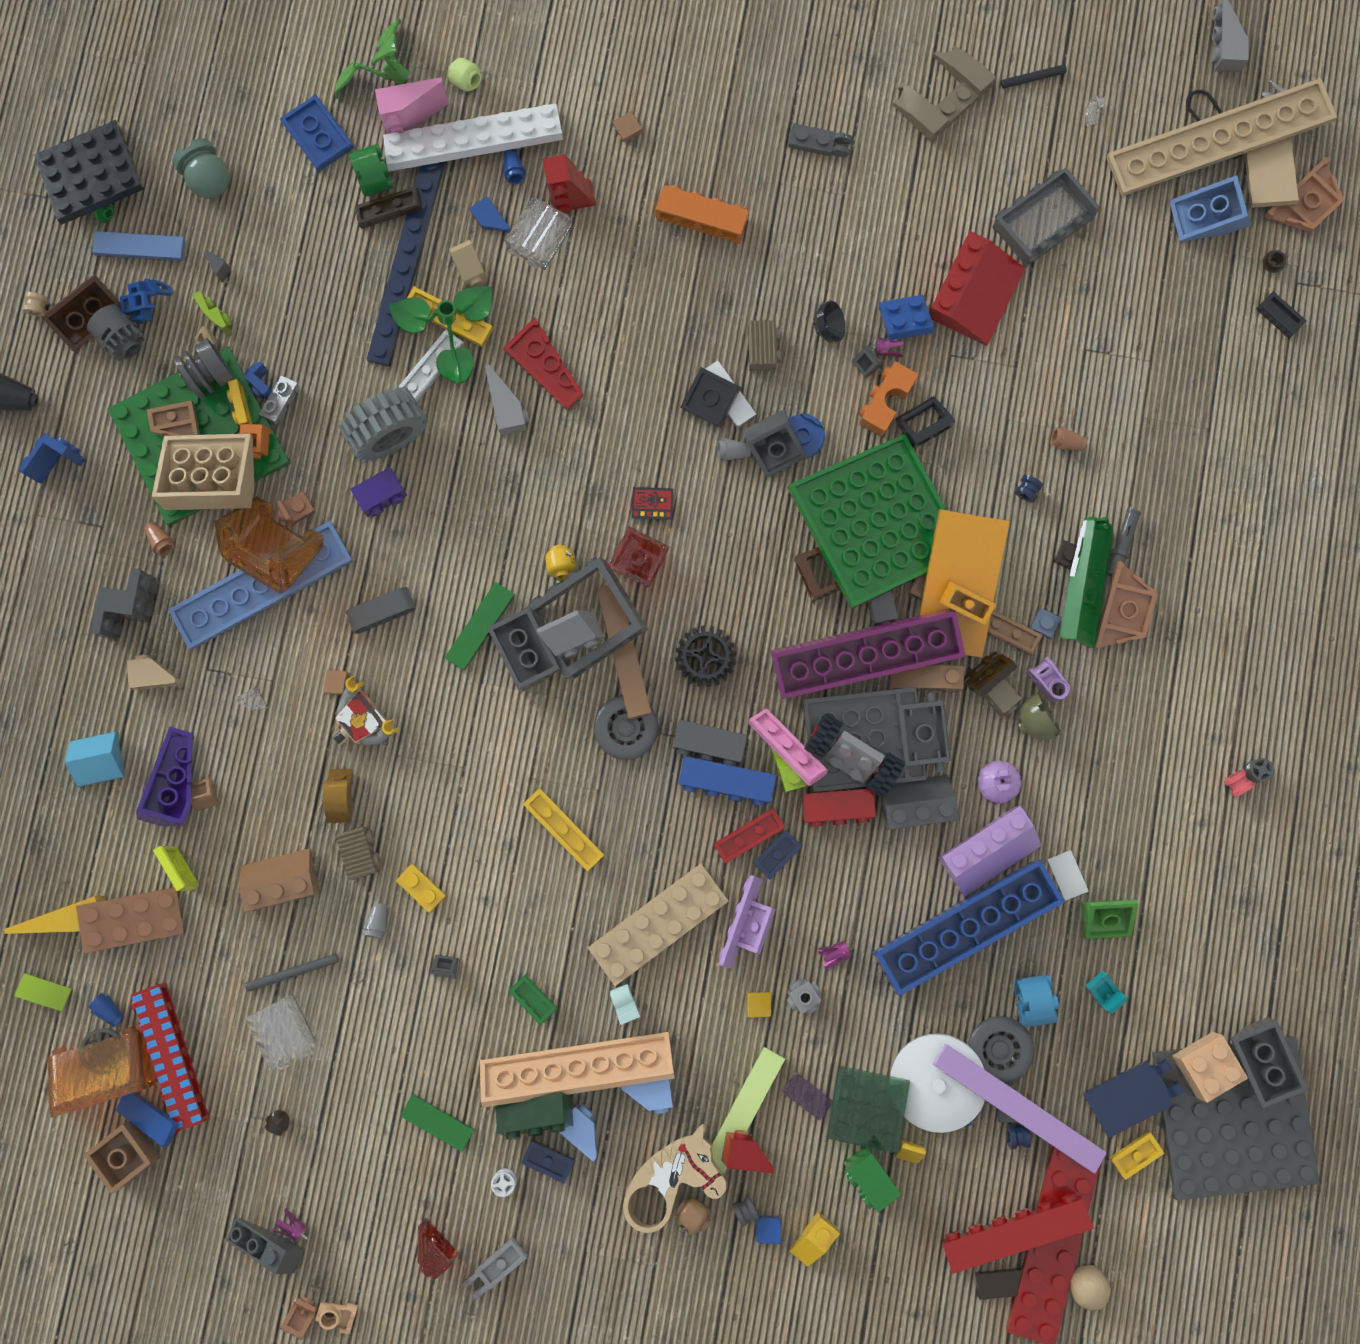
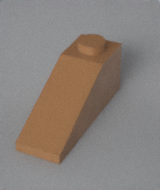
M928 665L890 674L889 689L916 687V690L959 692L963 690L964 666Z

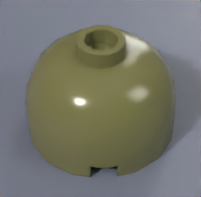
M1039 693L1023 702L1019 710L1021 721L1017 722L1023 734L1028 733L1033 739L1039 741H1046L1061 734L1058 723H1053L1054 719L1050 708Z

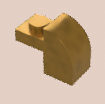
M329 769L328 779L324 780L323 806L327 823L351 822L354 808L351 794L354 779L353 769Z

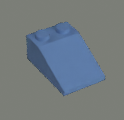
M1237 175L1169 200L1180 242L1228 234L1251 226Z

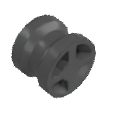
M1264 758L1251 760L1245 766L1246 777L1255 783L1270 780L1275 771L1272 762Z
M750 1196L745 1197L741 1203L735 1202L732 1204L742 1227L746 1226L748 1221L752 1219H760Z

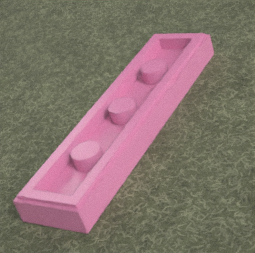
M767 708L749 719L748 724L808 786H811L827 775L828 769L813 754L804 749L805 746Z

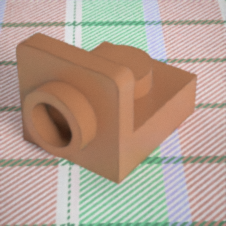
M304 491L284 502L281 500L276 501L279 509L276 510L283 522L287 520L292 526L316 513Z

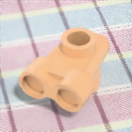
M320 1302L315 1321L319 1322L323 1329L337 1328L339 1333L349 1335L358 1305L351 1303L338 1305Z

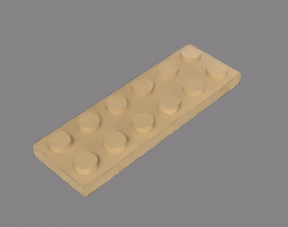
M700 863L587 948L613 985L616 986L729 901Z

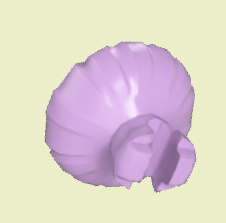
M1000 760L984 765V768L980 770L977 777L979 792L986 800L1001 804L1014 799L1019 794L1022 786L1021 776L1017 768L1009 762Z

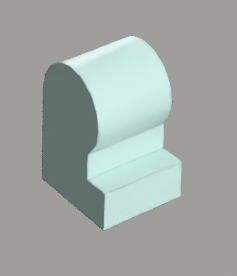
M628 984L610 991L620 1025L641 1016Z

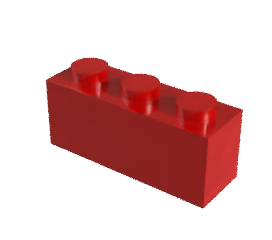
M869 789L801 795L803 822L809 823L810 827L824 826L823 821H833V825L847 824L849 819H856V823H869L870 818L876 817L874 793Z

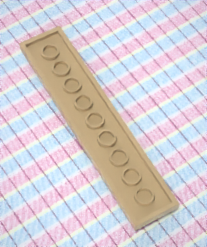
M1319 78L1110 152L1106 158L1121 196H1125L1335 122L1337 115L1322 79Z

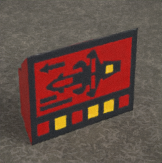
M633 487L632 518L672 520L673 488Z

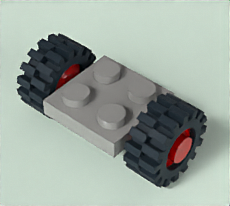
M826 713L812 732L804 749L819 759L824 756L823 759L828 761L833 767L839 768L850 775L852 779L858 780L861 783H864L873 773L866 788L884 798L901 775L900 773L904 769L905 762L890 752L886 755L881 754L845 730L836 739L843 723Z

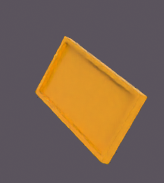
M939 509L919 616L950 609L939 602L950 581L994 602L1010 521ZM956 611L965 655L982 658L990 617L986 625H983Z

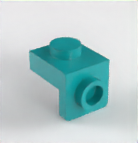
M1101 971L1085 985L1097 1004L1109 1014H1113L1128 1001L1126 995L1118 990L1109 975L1104 971Z

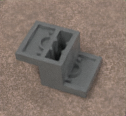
M131 568L127 591L99 587L90 633L107 640L117 641V637L122 631L121 619L148 623L149 617L153 613L152 599L158 588L157 578L141 569Z

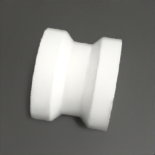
M506 1168L497 1171L491 1181V1188L495 1195L499 1197L510 1195L517 1184L516 1174Z

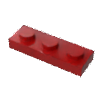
M772 808L713 843L726 864L783 830L785 826L775 809Z

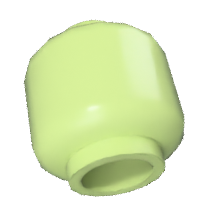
M458 58L450 64L448 78L453 86L469 92L479 86L481 72L475 63L465 58Z

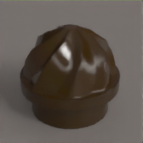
M276 1110L267 1116L265 1120L267 1123L264 1128L272 1134L281 1136L289 1127V1116L283 1110Z

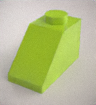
M771 748L784 793L807 787L808 785Z

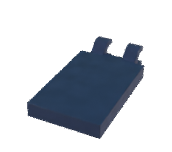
M1166 1058L1152 1066L1145 1060L1083 1092L1108 1138L1173 1106L1170 1098L1185 1092L1179 1081L1166 1086L1160 1075L1172 1070Z

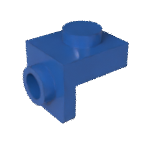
M260 361L249 367L244 378L252 385L250 390L258 398L264 396L268 399L272 391L260 380L268 372V369Z

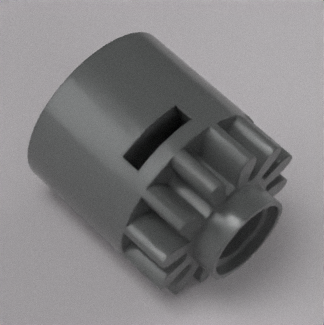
M108 305L101 308L90 318L87 324V331L113 359L118 361L122 358L126 360L135 356L142 347L140 343L145 341L143 338L144 334L116 305Z

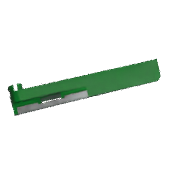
M1106 517L1084 518L1069 576L1060 632L1062 639L1073 640L1088 648H1095L1113 537V526Z

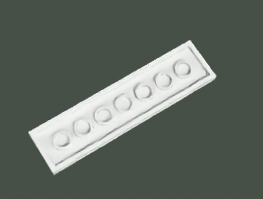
M556 103L506 113L502 112L495 115L480 116L473 119L458 120L451 123L436 124L423 128L406 130L404 133L392 132L383 135L388 171L563 140Z

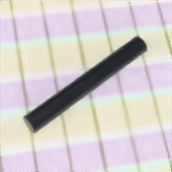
M1063 64L1001 80V87L1004 89L1065 74L1067 68Z

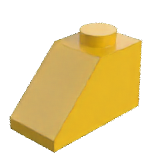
M818 1211L790 1247L789 1252L807 1267L826 1253L839 1236L838 1227Z

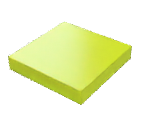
M159 846L153 850L176 891H192L199 887V883L178 847Z

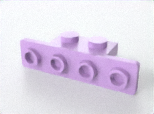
M750 875L744 884L742 900L736 907V917L728 929L726 945L720 952V966L732 969L739 947L757 954L761 953L776 910L756 902L763 882L761 878Z

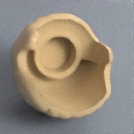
M1083 1265L1074 1270L1070 1290L1078 1305L1084 1309L1094 1311L1105 1307L1109 1301L1111 1289L1103 1272L1093 1265Z

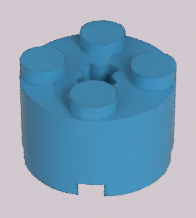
M1050 975L1014 980V993L1018 997L1017 1011L1021 1024L1024 1027L1058 1022L1056 1009H1059L1057 995H1052L1051 993L1052 980Z

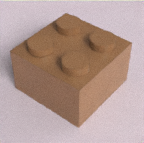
M130 1121L120 1125L83 1154L110 1194L122 1189L161 1158L144 1133Z

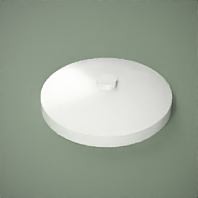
M935 1033L917 1037L900 1050L892 1065L890 1089L898 1110L909 1122L926 1131L944 1133L958 1130L969 1124L978 1115L985 1100L932 1065L944 1044H947L984 1069V1066L976 1052L968 1044L956 1037Z

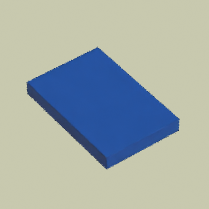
M316 94L279 118L318 172L354 149L352 142Z

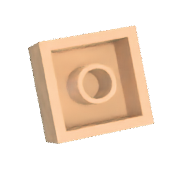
M1211 1032L1172 1055L1197 1099L1206 1103L1248 1079L1222 1034Z

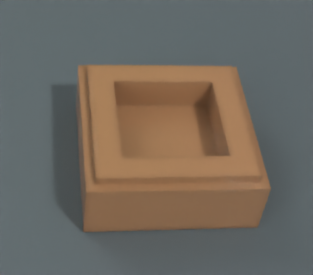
M632 111L612 121L623 143L642 133V128Z

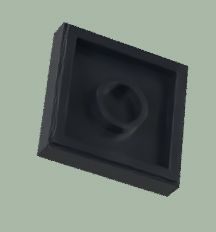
M700 367L680 408L721 428L741 387Z

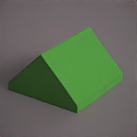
M1138 901L1081 902L1084 938L1132 937Z

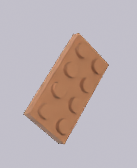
M175 887L76 906L83 954L184 934Z

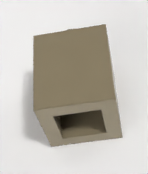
M1005 679L983 696L999 716L1005 712L1010 715L1019 707L1017 702L1022 699Z

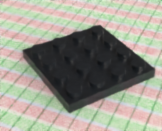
M116 120L34 154L56 219L61 225L144 190L121 128Z

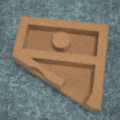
M192 400L147 409L150 431L153 434L160 436L200 435L195 403Z

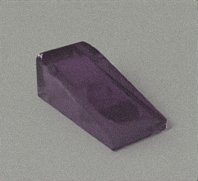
M796 1071L782 1089L786 1096L819 1121L834 1102Z

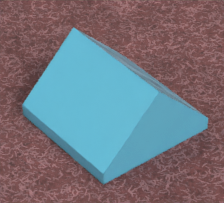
M117 732L70 741L64 763L77 787L125 777Z

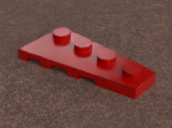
M535 317L503 347L504 351L567 411L583 397V392L562 362L561 357L550 343L549 338Z

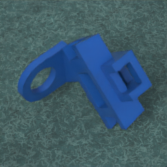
M150 279L128 284L129 294L120 297L121 310L124 314L132 316V322L144 324V320L152 322L151 309H155L156 305L151 304L150 297L156 295L170 296L173 293V289L164 282Z

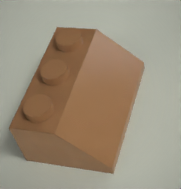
M311 848L242 865L239 890L244 912L256 911L321 894Z

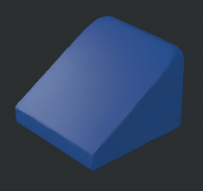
M759 1216L760 1219L755 1220L756 1242L781 1244L780 1216Z

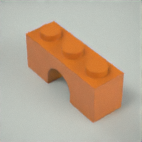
M896 361L892 367L887 366L881 376L884 381L881 386L876 385L870 395L873 400L870 405L865 404L859 414L862 417L859 425L883 438L897 413L886 405L885 398L895 395L905 400L919 374Z

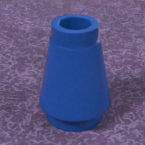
M515 149L504 151V178L510 184H519L524 180L526 171Z
M100 993L88 1005V1008L92 1010L90 1013L111 1024L113 1027L125 1017L109 995L106 996L104 993Z

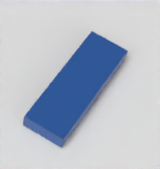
M132 1088L125 1089L116 1108L119 1114L162 1147L169 1146L179 1126L177 1122Z

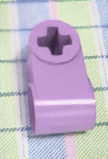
M1045 657L1041 664L1027 670L1030 679L1049 701L1059 702L1069 694L1070 686L1068 682L1063 678L1050 658ZM1053 685H1057L1061 688V696H1057L1053 693Z

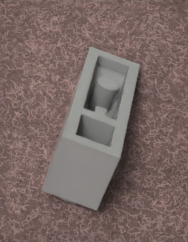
M489 364L485 365L500 435L527 431L526 423L530 422L527 409L522 408L520 401Z

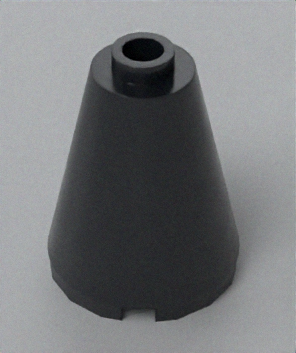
M0 373V410L30 411L32 407L37 406L38 394H35L34 388Z

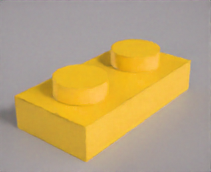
M237 379L228 381L229 390H227V396L230 403L234 405L235 411H232V416L235 424H252L243 386Z
M413 863L396 879V882L428 913H431L447 896Z
M1147 1131L1110 1156L1109 1159L1122 1179L1127 1180L1165 1153L1152 1133Z

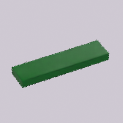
M495 582L444 658L465 671L490 634L487 627L498 622L515 597V594Z

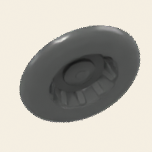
M623 695L608 700L599 709L594 721V734L599 746L608 755L618 759L629 760L644 755L654 745L659 730L658 719L653 708L650 706L651 715L641 717L643 720L639 722L637 718L628 719ZM625 710V714L619 715V711ZM616 715L617 718L612 721L611 718ZM609 724L613 725L612 730H608ZM644 725V731H640V726ZM611 734L616 736L614 740L610 737ZM638 735H642L639 740L636 739ZM618 741H623L624 745L618 744ZM634 741V744L628 745V742Z
M996 1016L982 1021L975 1027L968 1041V1045L976 1052L984 1069L1005 1084L1013 1083L1022 1078L1032 1065L1034 1058L1032 1038L1027 1029L1012 1018ZM998 1031H1003L1002 1035H997ZM1008 1034L1012 1035L1011 1039L1007 1038ZM1013 1043H1017V1048H1014ZM1014 1052H1017L1016 1059L1013 1058ZM989 1060L993 1062L992 1066L988 1064ZM1009 1061H1012V1064L1007 1066V1063ZM1002 1064L1003 1068H998L997 1065Z

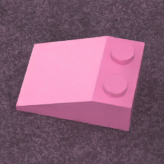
M441 77L375 89L379 115L387 134L392 132L404 133L406 130H412L449 104Z

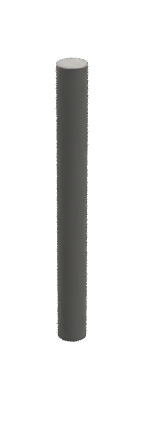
M335 953L246 982L245 989L247 992L338 963V955Z

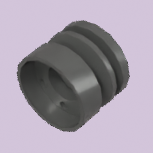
M208 338L194 346L198 357L194 358L188 351L183 352L188 363H185L180 356L173 358L180 377L187 387L201 400L207 397L202 388L203 386L211 394L215 392L211 381L215 380L221 387H224L228 384V381L235 380L226 362Z

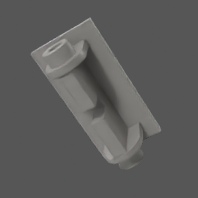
M280 376L259 415L269 419L275 425L282 422V418L288 410L285 407L286 404L290 405L299 392L298 383Z

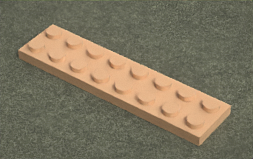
M669 1032L480 1060L482 1107L523 1102L535 1097L559 1093L569 1095L674 1079Z

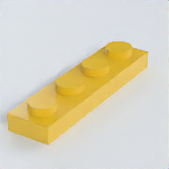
M415 286L407 297L421 298L426 301L430 307V316L442 301ZM456 313V320L452 324V333L482 348L493 331L492 325L484 321H469L465 318L464 314L458 315ZM436 316L431 321L432 323L448 330L447 325H444L439 322L438 316Z
M540 788L523 803L531 814L587 872L605 856Z

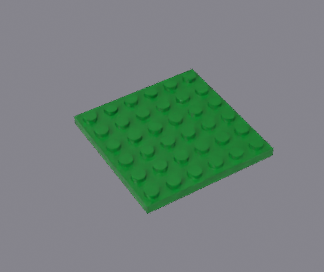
M228 346L218 352L235 379L244 388L252 424L264 425L271 429L268 456H261V460H253L255 483L291 463L268 419L259 415L262 407L255 394L250 390L251 386L244 378L245 375ZM177 372L107 408L151 495L164 436L153 434L150 431L147 409L192 400L195 403L200 435L240 434V425L235 424L232 416V411H235L234 405L230 403L227 396L229 384L221 387L215 380L211 381L215 392L211 394L203 386L202 388L207 397L201 400L187 387ZM155 501L166 525L169 527L203 510H164Z
M902 434L788 485L787 488L851 609L927 574L939 509L946 510L906 434Z

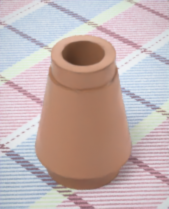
M1065 427L1054 429L1050 443L1056 449L1083 451L1087 444V438Z
M150 522L145 525L144 531L154 553H157L159 556H165L174 550V540L156 522Z

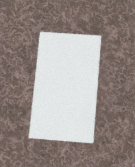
M1071 850L1047 859L1065 901L1088 892V888Z

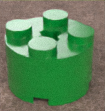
M378 143L349 153L364 197L394 188L390 175L385 176L389 172L385 160L379 159L383 155Z

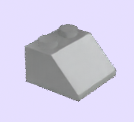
M576 610L536 629L553 654L565 657V659L576 656L578 654L577 650L584 647L585 649H590L597 646L598 641L604 638L595 613L583 610Z

